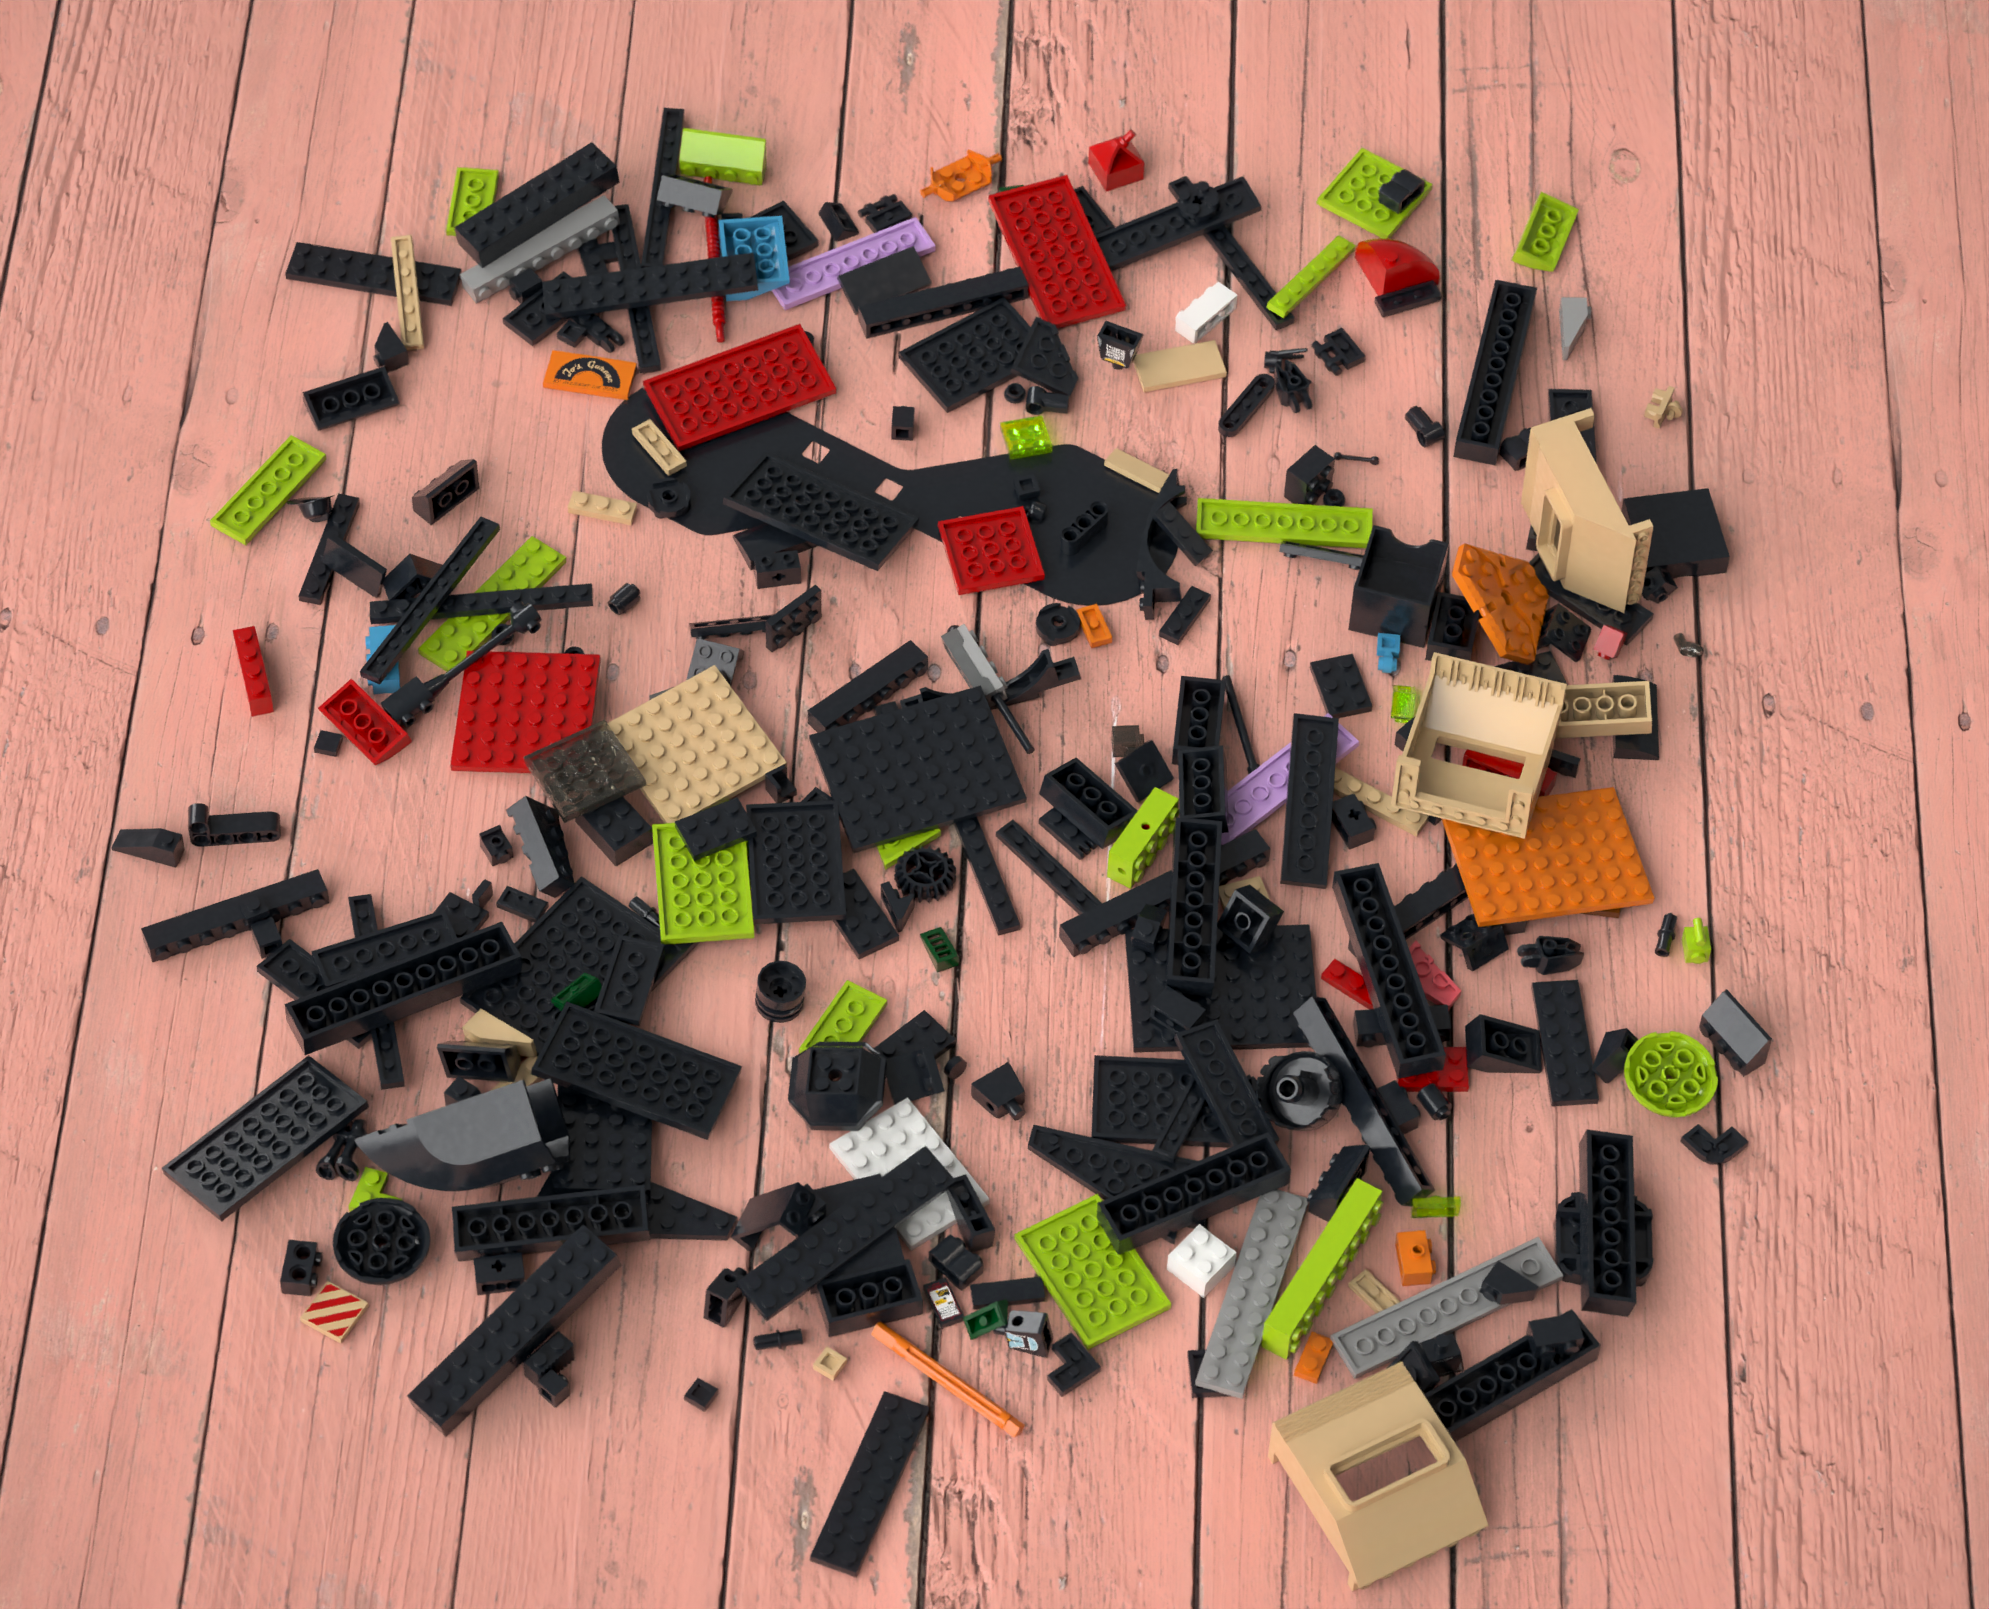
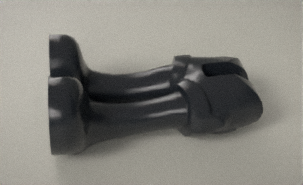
M356 1119L354 1122L351 1121L333 1135L335 1141L331 1149L319 1160L316 1166V1173L321 1178L333 1180L338 1172L344 1180H357L359 1168L353 1162V1156L358 1147L355 1139L367 1135V1122L365 1120ZM345 1146L341 1156H339L341 1149Z

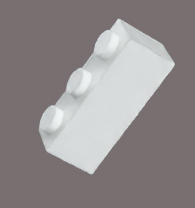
M1217 282L1212 287H1208L1202 296L1194 299L1189 307L1177 314L1175 318V331L1193 344L1197 343L1236 309L1238 295L1220 282Z

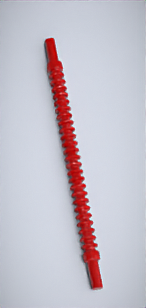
M706 176L704 182L713 184L712 177ZM715 215V218L705 216L708 259L720 257L717 215ZM724 295L711 297L712 322L716 329V341L718 343L725 341Z

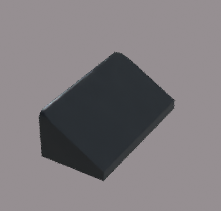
M824 203L819 211V216L835 241H842L859 234L857 227L842 203Z

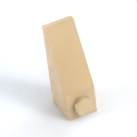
M482 1009L462 1027L466 1042L517 1045L520 1056L535 1057L537 1055L533 1039Z

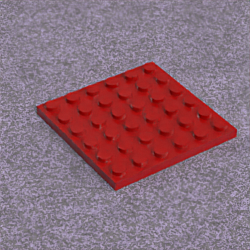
M467 651L466 657H468L474 651ZM489 651L465 669L450 764L451 771L552 774L553 772L565 769L569 775H586L601 656L599 654Z

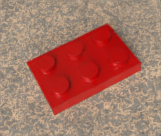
M1443 1047L1446 1054L1443 1070L1397 1078V1083L1400 1087H1404L1407 1092H1419L1431 1083H1435L1441 1092H1468L1466 1047Z

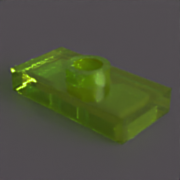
M1440 1196L1412 1199L1410 1210L1411 1218L1459 1216L1461 1199L1460 1197Z

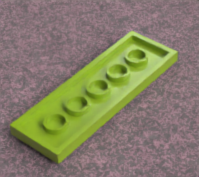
M290 435L210 520L211 526L238 542L247 545L327 460L326 454Z

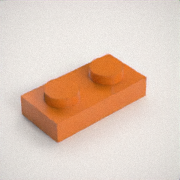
M1097 604L1076 609L1080 617V625L1091 648L1112 643V635Z
M1311 1332L1295 1368L1294 1376L1317 1384L1333 1347V1342L1329 1337Z

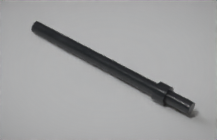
M1226 675L1222 677V680H1226L1225 691L1247 760L1249 775L1260 765L1257 764L1231 676Z

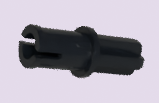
M637 896L632 898L629 907L639 916L660 929L659 914L656 912V908H651Z
M1673 913L1664 915L1661 929L1657 932L1659 938L1655 954L1661 957L1669 956L1672 940L1676 936L1674 931L1677 916L1673 915Z
M801 1328L784 1332L776 1330V1333L758 1335L754 1337L753 1341L756 1350L776 1347L782 1349L783 1346L803 1344Z

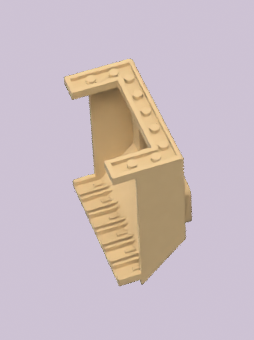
M1591 408L1531 427L1521 505L1525 508L1524 511L1528 515L1537 535L1536 547L1552 580H1560L1564 589L1624 613L1626 604H1635L1642 597L1653 524L1649 519L1629 526L1580 433L1581 431L1593 428L1595 414Z
M1434 652L1430 675L1402 756L1399 755L1397 759L1391 806L1525 839L1551 758L1566 697L1567 684ZM1436 743L1523 763L1524 767L1520 778L1515 779L1431 757Z
M1399 1362L1272 1423L1268 1457L1272 1464L1278 1461L1281 1462L1348 1569L1349 1577L1347 1584L1352 1592L1359 1588L1365 1589L1380 1578L1386 1579L1395 1571L1401 1568H1408L1423 1557L1429 1558L1444 1547H1452L1460 1539L1466 1536L1472 1537L1481 1529L1489 1526L1466 1459L1408 1370H1406L1403 1362ZM1419 1436L1437 1461L1354 1502L1349 1499L1336 1478L1337 1475Z

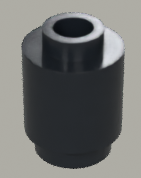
M625 583L610 596V600L607 602L609 608L617 615L626 613L640 600V590L634 584Z

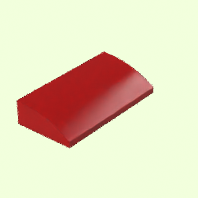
M352 678L318 707V710L374 765H378L393 757L412 742L408 733Z

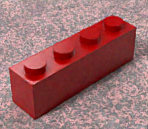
M255 626L233 630L236 652L251 716L274 712L272 697Z
M1468 749L1464 753L1462 766L1515 779L1520 778L1524 767L1523 763ZM1547 768L1538 797L1549 795L1555 786L1557 773L1550 768Z

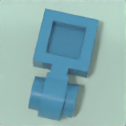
M1378 633L1376 656H1383L1378 659V670H1382V673L1396 672L1397 658H1399L1400 635Z

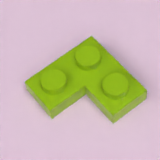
M365 1167L349 1204V1211L351 1212L360 1206L359 1203L375 1198H392L402 1201L401 1198L382 1194L389 1178L388 1173Z

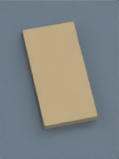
M1215 340L1137 354L1133 360L1143 392L1224 378L1227 374Z

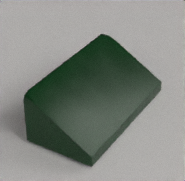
M584 973L553 997L551 1002L560 1011H562L566 1002L585 1008L599 997L602 985L597 977Z
M1007 1299L997 1301L962 1317L970 1340H974L1008 1324Z

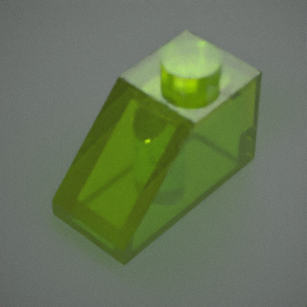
M1393 685L1390 718H1394L1395 722L1407 723L1408 720L1413 718L1416 698L1415 687Z

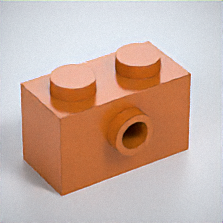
M1426 1231L1397 1232L1395 1249L1402 1286L1431 1284L1432 1274H1436L1435 1260L1430 1259L1432 1242L1431 1239H1427Z

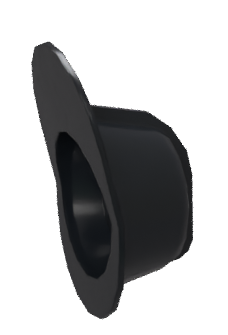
M335 495L298 498L287 501V504L298 505L305 519H309L312 522H321L329 519L332 511L331 497Z

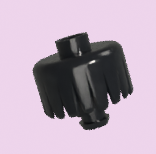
M1301 1051L1285 1056H1273L1268 1060L1269 1064H1265L1262 1067L1260 1073L1263 1077H1258L1256 1083L1261 1088L1256 1090V1097L1261 1099L1258 1102L1260 1109L1266 1112V1117L1273 1121L1275 1125L1289 1130L1311 1131L1326 1125L1337 1114L1343 1099V1083L1338 1070L1326 1057L1315 1052Z

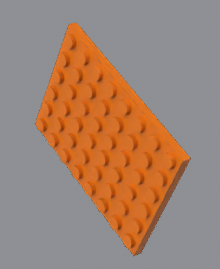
M1614 787L1538 797L1525 839L1442 819L1478 927L1653 904L1655 899Z

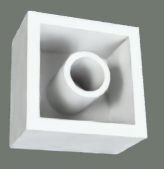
M1199 1224L1168 1255L1167 1270L1204 1298L1235 1267L1236 1252Z

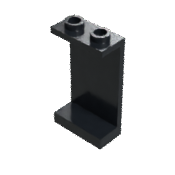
M797 1182L750 1198L731 1238L750 1251L754 1249L762 1231L781 1225L795 1236L816 1196Z

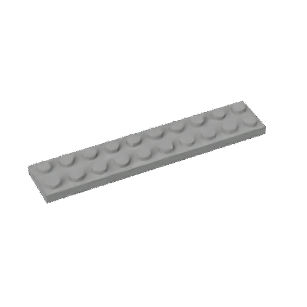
M1277 1189L1259 1196L1196 1378V1386L1240 1399L1243 1398L1262 1342L1264 1323L1273 1310L1309 1202L1307 1198Z
M1536 1237L1334 1333L1330 1339L1353 1378L1356 1379L1395 1360L1412 1341H1418L1420 1344L1422 1341L1436 1338L1440 1334H1450L1510 1305H1499L1496 1302H1491L1479 1292L1483 1280L1498 1260L1538 1285V1291L1562 1280V1272L1540 1238Z

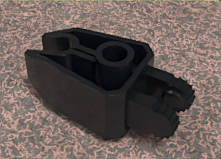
M1285 360L1283 370L1278 363H1275L1274 381L1281 405L1290 406L1294 413L1300 412L1299 403L1301 402L1307 410L1312 409V401L1309 397L1310 382L1297 365L1289 360Z
M1539 936L1535 944H1522L1517 949L1518 955L1523 957L1520 961L1521 965L1524 968H1536L1537 972L1542 975L1570 971L1581 964L1584 956L1583 952H1579L1581 944L1562 937Z

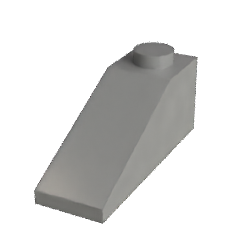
M1561 297L1559 320L1563 360L1568 359L1586 328L1587 319H1591V306H1587V298Z

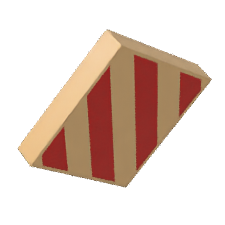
M327 1281L301 1315L300 1321L331 1339L342 1343L368 1309L369 1305L366 1301Z

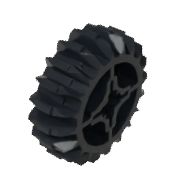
M931 844L928 849H924L920 845L918 850L912 847L910 852L904 851L903 857H899L894 868V880L897 883L898 890H902L903 896L915 894V898H918L919 903H921L922 899H927V902L930 903L932 898L939 901L940 895L946 897L948 891H952L953 884L956 881V867L952 858H948L947 852L941 853L940 847L932 850Z

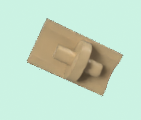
M1668 386L1667 391L1655 388L1651 402L1660 406L1648 403L1644 417L1654 420L1653 427L1660 428L1666 415L1668 420L1681 417L1683 409L1679 405V401L1672 402L1671 396L1675 390L1674 387Z

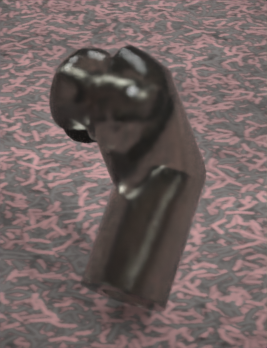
M1678 633L1673 637L1681 655L1688 657H1700L1703 655V647L1697 643L1687 642L1683 633Z

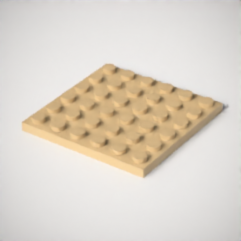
M715 665L599 728L601 736L665 824L675 823L677 820L721 804L765 780V773L782 765L787 767L785 759Z

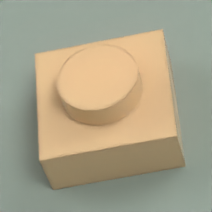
M826 1347L814 1362L813 1369L834 1381L847 1364V1358Z

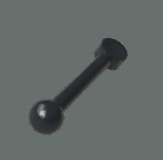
M1340 452L1334 454V458L1337 461L1347 459L1370 462L1372 465L1379 463V458L1376 456L1367 458L1342 455Z

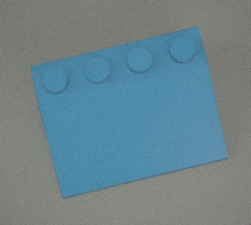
M782 216L719 220L721 257L754 252L758 291L726 295V301L749 300L790 283Z

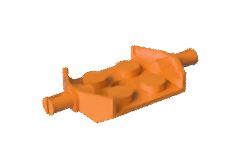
M968 149L967 156L936 171H933V167H931V184L921 189L920 194L925 198L934 193L945 201H955L992 183V165L1002 161V157L999 153L991 157H985ZM959 178H963V179H965L966 181L961 182V181H956V180L959 179Z

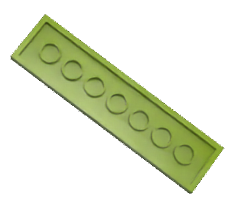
M1198 498L1196 532L1202 539L1265 543L1288 541L1305 545L1366 549L1372 531L1373 509Z
M531 536L475 593L541 588L567 563L566 557ZM510 613L448 618L418 648V654L448 672L466 658L467 651H476L492 637L494 628L499 624H505L511 615Z

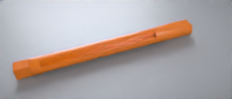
M880 1321L875 1325L871 1336L1014 1438L1021 1434L1025 1425L1013 1417V1415Z

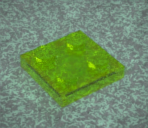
M1042 415L1000 422V430L1010 460L1052 453L1053 446Z

